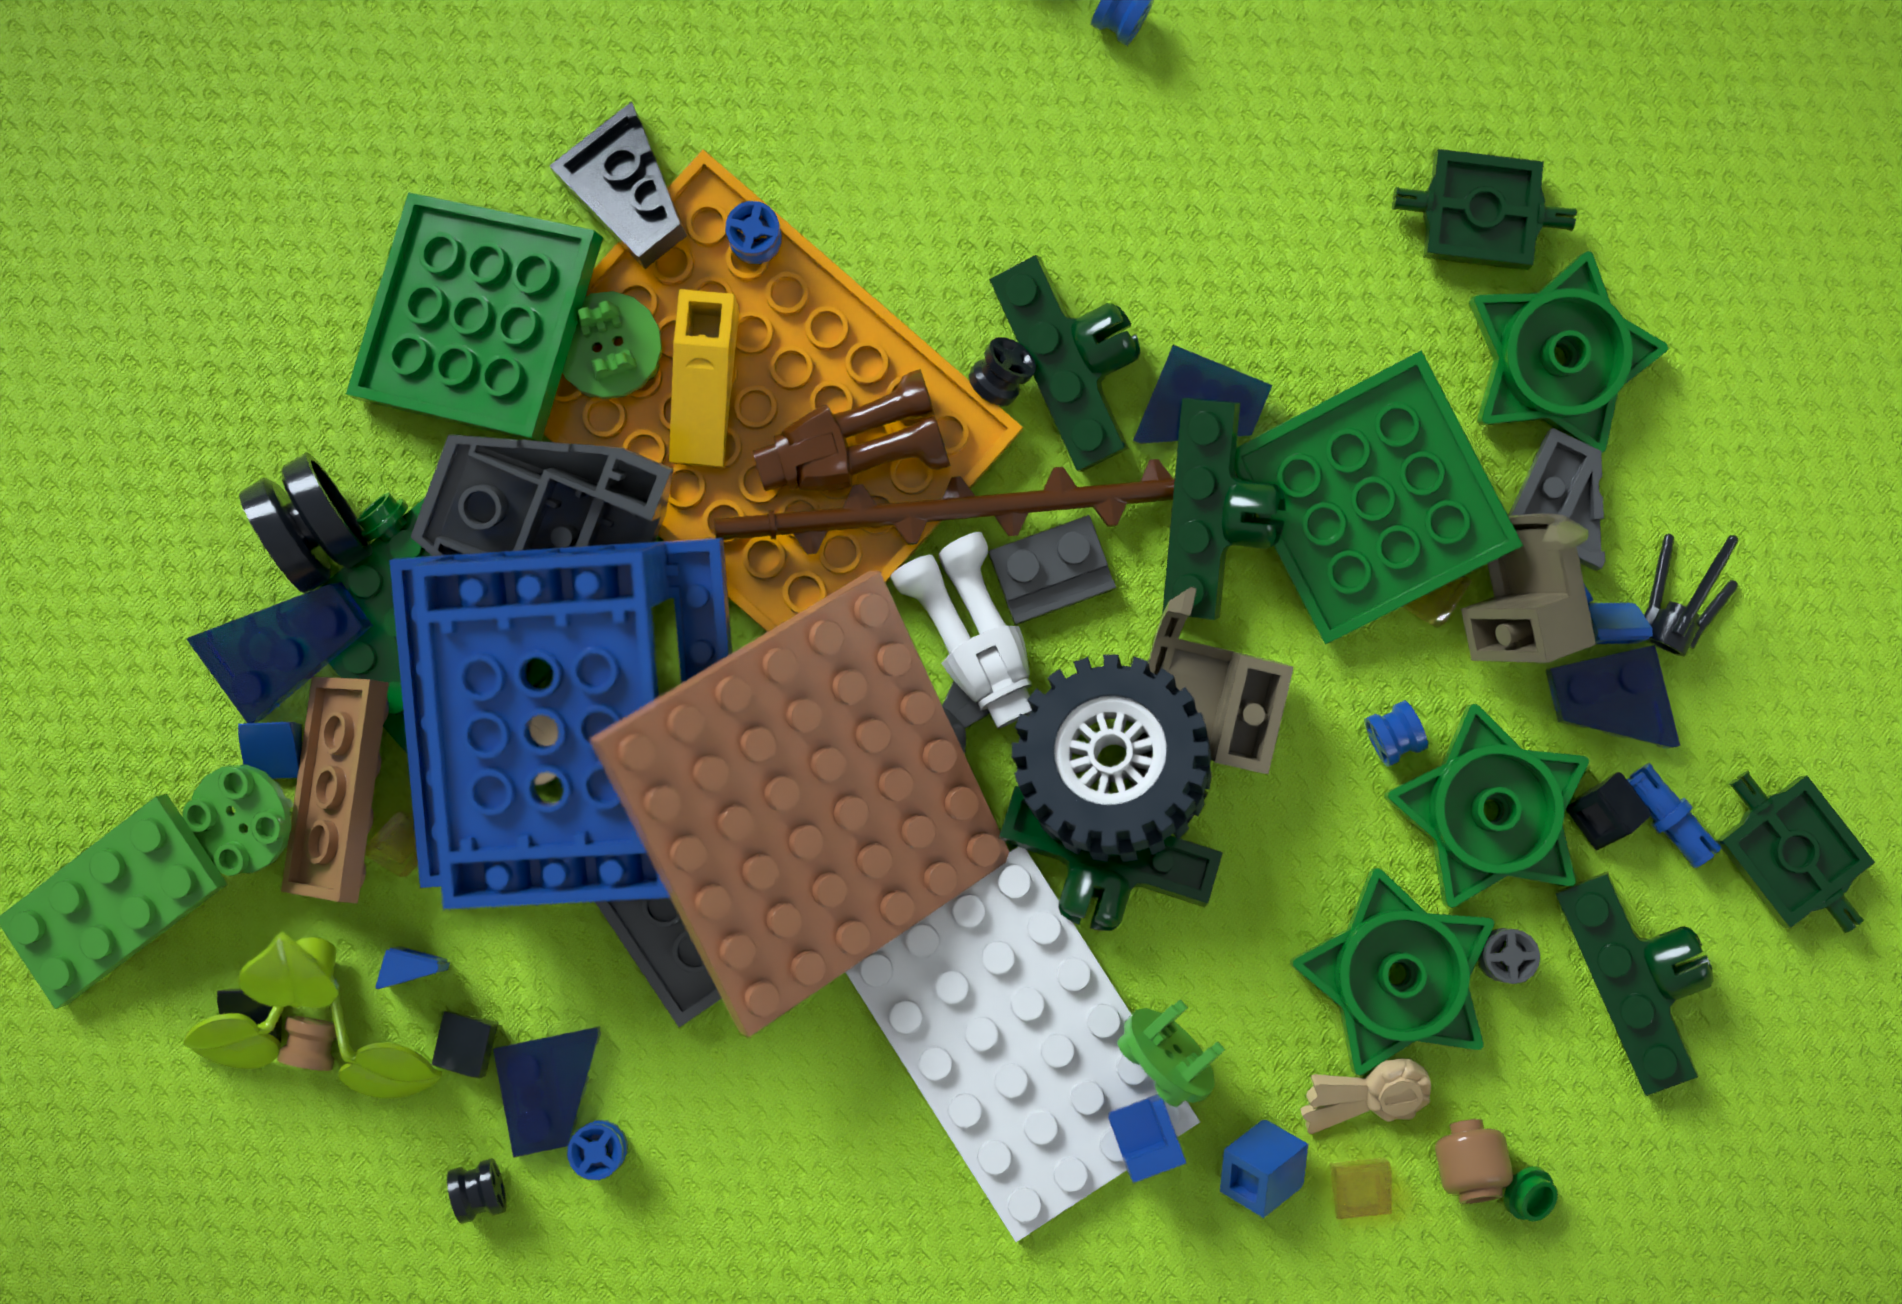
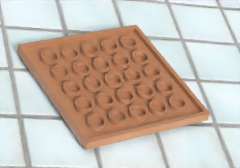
M868 571L589 739L739 1033L747 1037L752 1036L1005 864L1010 852L1005 841L999 839L1000 830L880 571Z

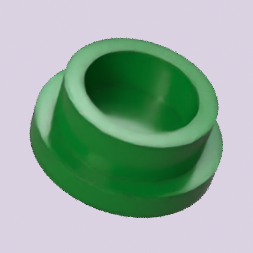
M390 493L380 496L357 518V523L364 529L362 536L368 542L378 537L383 542L391 539L406 525L407 520L403 515L407 511L408 505L403 499L396 501Z
M1536 1166L1527 1167L1513 1175L1512 1183L1505 1190L1504 1205L1506 1210L1517 1219H1527L1532 1222L1540 1221L1547 1217L1554 1209L1558 1199V1191L1553 1184L1551 1176L1546 1171Z

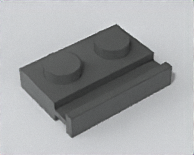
M1090 515L988 552L1015 626L1116 589Z

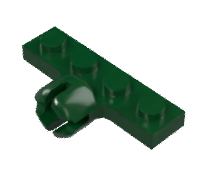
M1037 255L989 279L1018 343L1028 350L1035 360L1036 370L1033 376L1076 470L1083 472L1129 449L1102 391V381L1107 375L1136 361L1140 355L1137 335L1131 336L1128 331H1124L1132 325L1125 312L1119 306L1106 303L1079 318H1070L1066 313L1042 258Z
M1190 397L1182 398L1163 612L1170 600L1193 587L1197 589L1191 615L1188 617L1209 620L1220 618L1225 559L1228 548L1234 545L1267 549L1277 544L1284 527L1283 520L1256 517V513L1273 515L1277 514V510L1286 511L1283 490L1275 484L1242 481L1235 473L1234 466L1241 404L1239 402Z
M1015 786L999 835V839L1005 841L1006 844L1021 847L1064 863L1067 866L1068 874L1058 904L1061 915L1079 925L1081 918H1084L1090 899H1097L1090 929L1112 931L1120 925L1130 892L1134 887H1143L1205 907L1209 902L1223 852L1169 836L1164 840L1166 848L1153 855L1149 847L1136 851L1138 860L1123 862L1120 854H1108V862L1093 860L1090 852L1081 849L1078 855L1066 849L1058 837L1052 839L1043 830L1038 819L1032 814L1018 786Z
M1608 871L1556 891L1558 901L1645 1096L1697 1078L1698 1072L1671 1014L1670 1007L1676 1000L1708 989L1713 983V970L1707 955L1675 965L1703 952L1701 948L1702 943L1698 935L1691 928L1682 926L1650 939L1640 938L1632 927Z

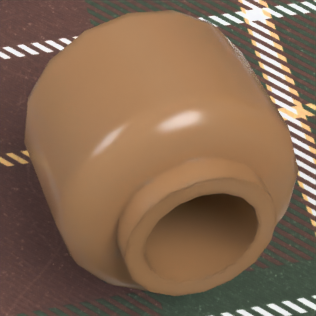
M1482 1119L1464 1120L1450 1124L1451 1134L1442 1137L1435 1145L1444 1191L1450 1195L1458 1196L1460 1204H1473L1502 1198V1189L1509 1186L1513 1181V1172L1504 1134L1496 1129H1484Z

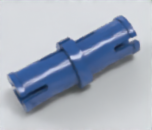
M1650 763L1645 764L1629 776L1628 782L1650 810V817L1653 819L1651 826L1658 834L1663 831L1693 868H1698L1715 856V853L1720 851V844L1713 839L1690 812L1692 805L1686 798L1680 800Z

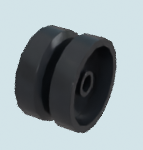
M308 452L283 466L282 482L286 492L280 485L265 477L240 491L239 498L242 508L263 546L288 580L302 593L307 594L330 580L331 565L327 555L335 563L348 569L372 555L370 542L362 536L363 528L357 523V517L325 469Z

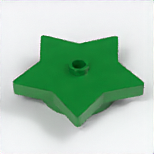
M1590 251L1575 258L1538 293L1477 295L1470 299L1469 305L1494 360L1477 417V423L1484 426L1544 420L1558 431L1586 443L1603 453L1607 448L1618 392L1627 382L1666 353L1669 349L1668 344L1623 318L1620 312L1610 303L1596 260ZM1555 347L1562 349L1565 353L1563 365L1556 360Z
M1471 704L1465 708L1441 765L1384 794V798L1433 842L1442 903L1447 908L1456 907L1506 876L1561 886H1573L1576 883L1563 829L1564 812L1589 764L1588 757L1523 750L1477 704ZM1486 800H1492L1498 806V815L1492 821H1488L1484 814V803Z
M1373 868L1369 871L1347 929L1290 960L1292 968L1340 1007L1352 1072L1357 1075L1365 1074L1415 1041L1473 1050H1481L1484 1047L1469 990V982L1495 922L1493 919L1485 917L1426 913L1380 868ZM1394 963L1401 964L1405 969V978L1399 984L1390 983L1388 977L1390 967Z

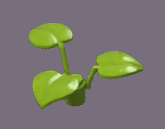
M283 932L274 939L266 950L249 961L243 967L239 976V986L246 995L259 1003L273 1006L267 1019L257 1025L251 1018L239 1013L215 1015L196 1024L187 1032L184 1038L185 1047L191 1048L195 1053L210 1061L232 1068H258L270 1064L278 1057L281 1044L277 1038L268 1033L274 1029L285 1006L291 1004L294 1008H299L300 1006L322 1008L330 1005L340 1055L344 1061L348 1062L340 1068L339 1078L354 1091L376 1098L405 1097L434 1085L440 1080L443 1070H436L419 1053L398 1044L373 1043L365 1045L355 1052L350 1047L339 996L341 983L333 977L337 956L336 947L327 940L314 937L302 938L295 942Z

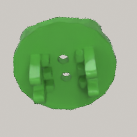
M614 291L592 293L586 296L582 308L578 310L579 320L562 373L566 380L585 396L601 399L625 397L642 388L658 373L662 354L661 331L650 310L632 296ZM622 338V345L615 346V339ZM595 345H602L600 352L596 353L593 351Z
M247 764L227 765L203 778L193 792L192 800L184 806L182 814L184 820L216 868L224 875L234 876L240 873L257 872L278 859L288 844L292 828L290 808L293 806V802L285 797L280 784L274 781L265 771Z
M1181 999L1174 1005L1172 1004L1163 1013L1149 1008L1135 1010L1124 1024L1125 1033L1118 1039V1046L1122 1054L1129 1061L1143 1068L1155 1081V1089L1159 1096L1166 1103L1174 1107H1179L1184 1101L1191 1103L1203 1101L1211 1094L1215 1081L1210 1064L1225 1051V1048L1217 1041L1212 1047L1203 1052L1195 1040L1175 1022L1188 1008Z

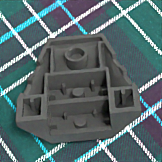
M448 435L411 538L432 556L655 542L666 515L674 469L622 447Z

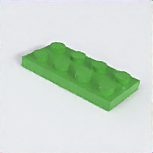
M168 794L154 797L0 915V927L54 1009H58L71 1003L228 884Z

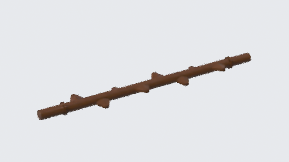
M1159 459L1149 460L1140 482L1077 487L1064 467H1054L1043 490L975 496L961 476L951 477L942 499L879 505L875 503L863 484L852 486L842 508L774 514L773 510H770L765 515L714 519L715 538L731 540L770 536L771 539H776V535L793 534L808 555L817 554L826 532L832 530L893 525L908 545H914L918 543L927 522L994 516L1007 536H1018L1028 513L1091 507L1095 509L1107 527H1114L1118 525L1126 504L1173 500L1175 479H1173Z

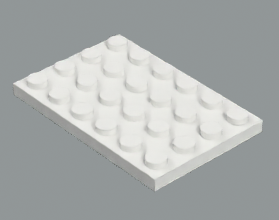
M1017 847L1009 852L1005 864L846 971V974L1015 1242L1127 1170L1109 1122L1108 1114L1110 1111L1158 1094L1155 1089V1081L1140 1065L1129 1061L1119 1049L1118 1039L1125 1033L1124 1024L1131 1015L1130 1011L1073 922L1061 915L1058 908L1059 900L1027 850L1021 847ZM1164 1101L1177 1137L1200 1123L1187 1101H1184L1179 1107L1171 1106Z

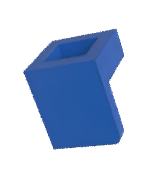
M1159 1094L1109 1112V1122L1133 1183L1186 1164L1165 1103Z
M1268 1120L1260 1121L1224 1149L1220 1192L1265 1218L1303 1186L1308 1143Z

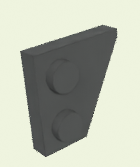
M1554 428L1547 431L1508 516L1559 514L1583 526L1588 530L1589 536L1586 541L1576 546L1580 564L1595 571L1602 569L1605 563V551H1601L1600 520L1604 519L1603 497L1599 492V481L1602 477L1601 451Z

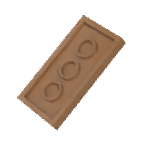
M312 677L291 819L292 828L288 840L281 892L337 902L358 903L360 888L364 883L366 875L364 857L367 835L372 827L374 818L372 800L375 779L381 768V755L379 751L382 729L389 712V702L387 699L388 682L367 679Z

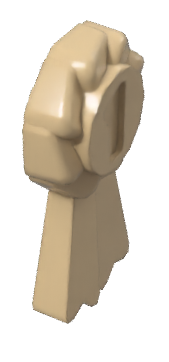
M1404 1058L1382 1062L1366 1078L1315 1074L1311 1075L1313 1087L1306 1094L1310 1105L1303 1106L1300 1110L1303 1118L1307 1120L1305 1124L1308 1134H1314L1370 1110L1387 1122L1394 1119H1413L1416 1112L1430 1103L1431 1081L1424 1067L1411 1059Z

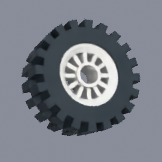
M1103 655L1104 666L1091 668L1089 658L1087 657L1074 662L1077 670L1076 674L1065 678L1059 669L1047 677L1051 689L1045 695L1036 688L1027 701L1032 711L1029 716L1019 715L1015 726L1020 737L1019 743L1012 742V758L1017 766V772H1014L1025 801L1034 817L1038 819L1043 830L1052 839L1058 837L1066 849L1078 855L1082 849L1090 852L1093 860L1108 862V854H1120L1123 862L1138 860L1136 851L1149 847L1153 855L1165 849L1164 840L1174 834L1179 839L1189 829L1187 820L1191 814L1199 816L1205 804L1203 794L1205 789H1210L1212 777L1210 760L1212 758L1206 725L1202 713L1197 712L1195 700L1187 688L1184 687L1180 691L1176 687L1175 677L1163 668L1156 675L1150 671L1148 661L1133 657L1131 667L1122 666L1119 655ZM1105 719H1116L1113 729H1108ZM1126 721L1134 723L1124 734ZM1096 722L1099 723L1101 730L1097 734L1089 728L1090 725ZM1144 732L1149 737L1136 741ZM1082 734L1090 743L1077 741L1078 737ZM1109 745H1119L1127 750L1124 761L1114 767H1106L1097 762L1100 751ZM1153 751V758L1140 756V754ZM1072 753L1085 757L1072 760ZM1134 768L1148 770L1143 778ZM1088 770L1080 780L1075 775V773ZM1127 777L1136 785L1129 790H1126L1123 782ZM1100 778L1098 790L1094 791L1090 789V787ZM1111 782H1116L1119 793L1108 794Z

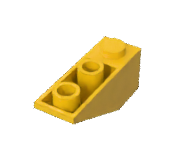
M679 289L673 346L669 463L724 468L739 319V306L734 294Z

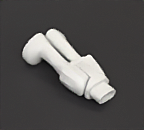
M975 532L965 535L944 547L939 553V560L960 594L977 627L979 635L973 638L969 636L949 597L939 566L933 555L921 556L902 565L891 574V579L901 594L916 598L926 609L949 653L942 662L945 670L975 703L978 702L980 710H989L999 729L1017 721L1020 714L1028 716L1032 710L1027 701L1030 697L1027 689L1032 684L1028 678L1030 670L1025 642L1019 626H1006L984 584L981 566L988 554V546L983 534Z

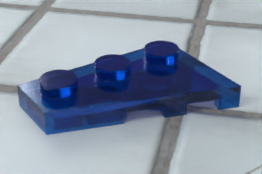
M342 582L323 586L186 639L247 723H258L373 625Z

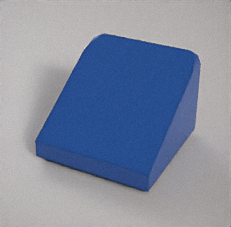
M1588 603L1596 644H1636L1649 640V637L1653 636L1651 625L1636 604Z
M294 722L238 724V737L243 765L247 764L265 771L272 779L298 777L302 749V724Z
M402 946L392 947L385 952L375 988H387L447 971L450 962H447L448 959Z

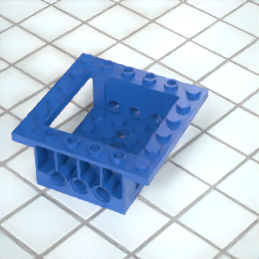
M723 538L409 557L390 560L420 888L441 887L443 909L669 898L670 896L589 739L659 698L651 607L669 598H674L681 684L732 654ZM533 657L545 659L553 669L554 678L552 684L546 689L532 686L526 678L525 667L527 662ZM535 716H548L557 724L559 735L554 745L544 746L533 739L530 733V724ZM540 773H552L561 780L564 792L560 801L554 803L546 802L538 796L535 789V781Z

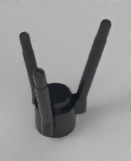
M1672 534L1664 536L1649 605L1644 614L1652 627L1653 636L1649 637L1648 642L1681 657L1686 655L1689 648H1695L1703 631L1738 587V583L1735 580H1730L1701 615L1697 613L1738 543L1736 535H1730L1687 606L1670 601L1666 609H1661L1674 543V536Z

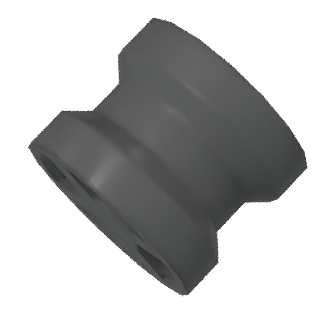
M1498 928L1491 931L1477 962L1482 972L1492 980L1517 984L1527 981L1535 974L1539 967L1540 952L1534 939L1522 930ZM1504 941H1506V947L1502 949L1501 953H1495L1504 947Z

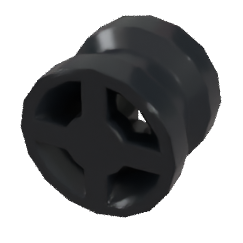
M998 337L993 339L986 347L985 359L979 360L971 368L969 381L973 389L983 399L992 404L1007 406L1014 402L1019 395V384H1025L1034 375L1036 364L1030 352L1021 344L1005 337Z
M493 1158L481 1161L477 1168L466 1171L458 1167L447 1172L448 1194L453 1212L460 1224L471 1222L477 1214L486 1211L492 1215L506 1211L505 1187L499 1167Z

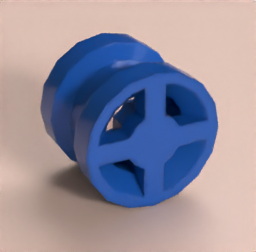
M1101 0L1090 25L1099 30L1107 28L1116 33L1117 40L1128 46L1145 21L1154 0Z
M747 201L738 204L730 211L726 220L725 231L732 252L740 260L748 264H761L771 260L778 253L782 243V233L776 213L768 205L759 201ZM761 236L767 237L766 239L761 238L759 241H756L753 245L755 239H758Z
M1406 700L1393 705L1392 711L1384 716L1373 714L1364 719L1370 741L1379 758L1387 767L1399 762L1401 755L1408 751L1419 753L1428 749V740L1424 728L1414 709Z
M596 1120L586 1124L572 1136L568 1144L567 1157L571 1168L579 1176L588 1180H600L610 1176L623 1164L627 1155L628 1142L624 1132L618 1125L608 1120ZM606 1144L608 1147V1153L611 1155V1157L607 1155V1148L605 1146Z

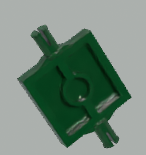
M1438 149L1434 154L1432 179L1426 191L1395 187L1392 199L1394 200L1392 202V210L1423 212L1426 226L1423 258L1529 270L1533 266L1536 238L1542 227L1573 231L1576 223V218L1574 217L1577 215L1576 208L1545 205V198L1541 188L1544 161Z
M1745 771L1737 776V779H1733L1729 786L1735 790L1749 809L1745 812L1741 821L1717 839L1716 842L1720 844L1721 849L1783 928H1791L1809 913L1824 908L1829 911L1844 933L1855 929V925H1860L1864 921L1863 917L1858 914L1844 894L1848 891L1853 880L1873 865L1875 861L1808 775L1799 776L1780 792L1768 796L1755 782L1749 771Z

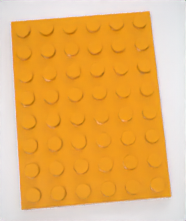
M703 149L668 187L687 236L646 269L618 242L594 268L586 296L592 293L618 292L634 297L650 310L661 331L662 354L658 373L637 391L625 397L611 399L585 396L568 382L562 373L544 436L551 442L622 447L674 469L666 515L658 536L663 541L715 538L714 519L765 515L770 510H773L774 514L842 508L852 486L863 484L877 505L942 499L951 477L961 476L971 489L1022 432L1023 427L998 405L983 399L973 389L970 381L779 214L776 213L782 233V243L778 253L771 260L761 264H748L740 260L732 252L725 231L726 220L730 211L738 204L747 201L766 203ZM761 236L758 239H755L753 245L756 241H759L761 238L766 239L767 237ZM679 289L734 294L739 306L724 468L669 463L673 346ZM617 338L614 341L615 346H620L623 343L622 338ZM595 345L593 351L596 353L600 352L602 345ZM921 369L935 415L922 419H904L848 437L846 441L848 447L899 431L918 421L935 416L949 458V467L932 470L919 458L913 457L884 463L855 474L852 477V486L849 488L803 491L798 487V489L791 491L789 486L785 485L769 491L764 490L753 450L775 444L774 436L780 434L783 436L782 432L790 425L821 406L827 404L833 414L855 409L895 391L904 375ZM942 521L927 522L918 543L914 545H908L893 525L827 531L817 554L808 555L793 534L776 535V539L765 536L723 540L728 598L766 632H769L868 571H880L887 584L891 579V574L911 557Z

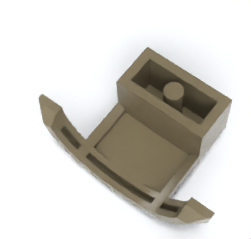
M1559 514L1509 516L1523 546L1488 563L1494 597L1461 608L1471 660L1548 663L1596 645L1580 559L1576 547L1587 540L1589 536L1588 530L1568 517Z
M1190 587L1170 600L1163 612L1148 660L1150 671L1157 675L1161 668H1163L1175 677L1176 687L1180 691L1186 687L1193 696L1196 710L1198 713H1202L1206 725L1212 761L1268 774L1294 667L1283 662L1179 639L1185 621L1191 615L1197 588ZM1144 732L1136 741L1149 737ZM1153 751L1140 754V756L1152 758ZM1134 768L1143 778L1148 770ZM1128 778V780H1129L1131 786H1132V787L1136 786V785Z

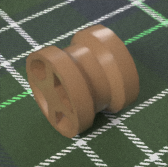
M287 1016L284 1028L288 1032V1039L286 1045L279 1049L277 1061L305 1069L331 1071L335 1059L330 1052L333 1041L337 1039L334 1023L308 1017Z

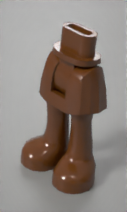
M921 369L904 375L895 391L855 409L833 414L827 404L821 406L790 425L782 432L783 436L781 434L774 436L775 444L753 450L764 490L769 491L788 485L791 491L798 489V487L803 491L849 488L852 486V477L855 474L884 463L913 457L919 458L932 470L949 467V458L935 416L918 421L899 431L848 447L846 441L848 437L904 419H922L935 415Z

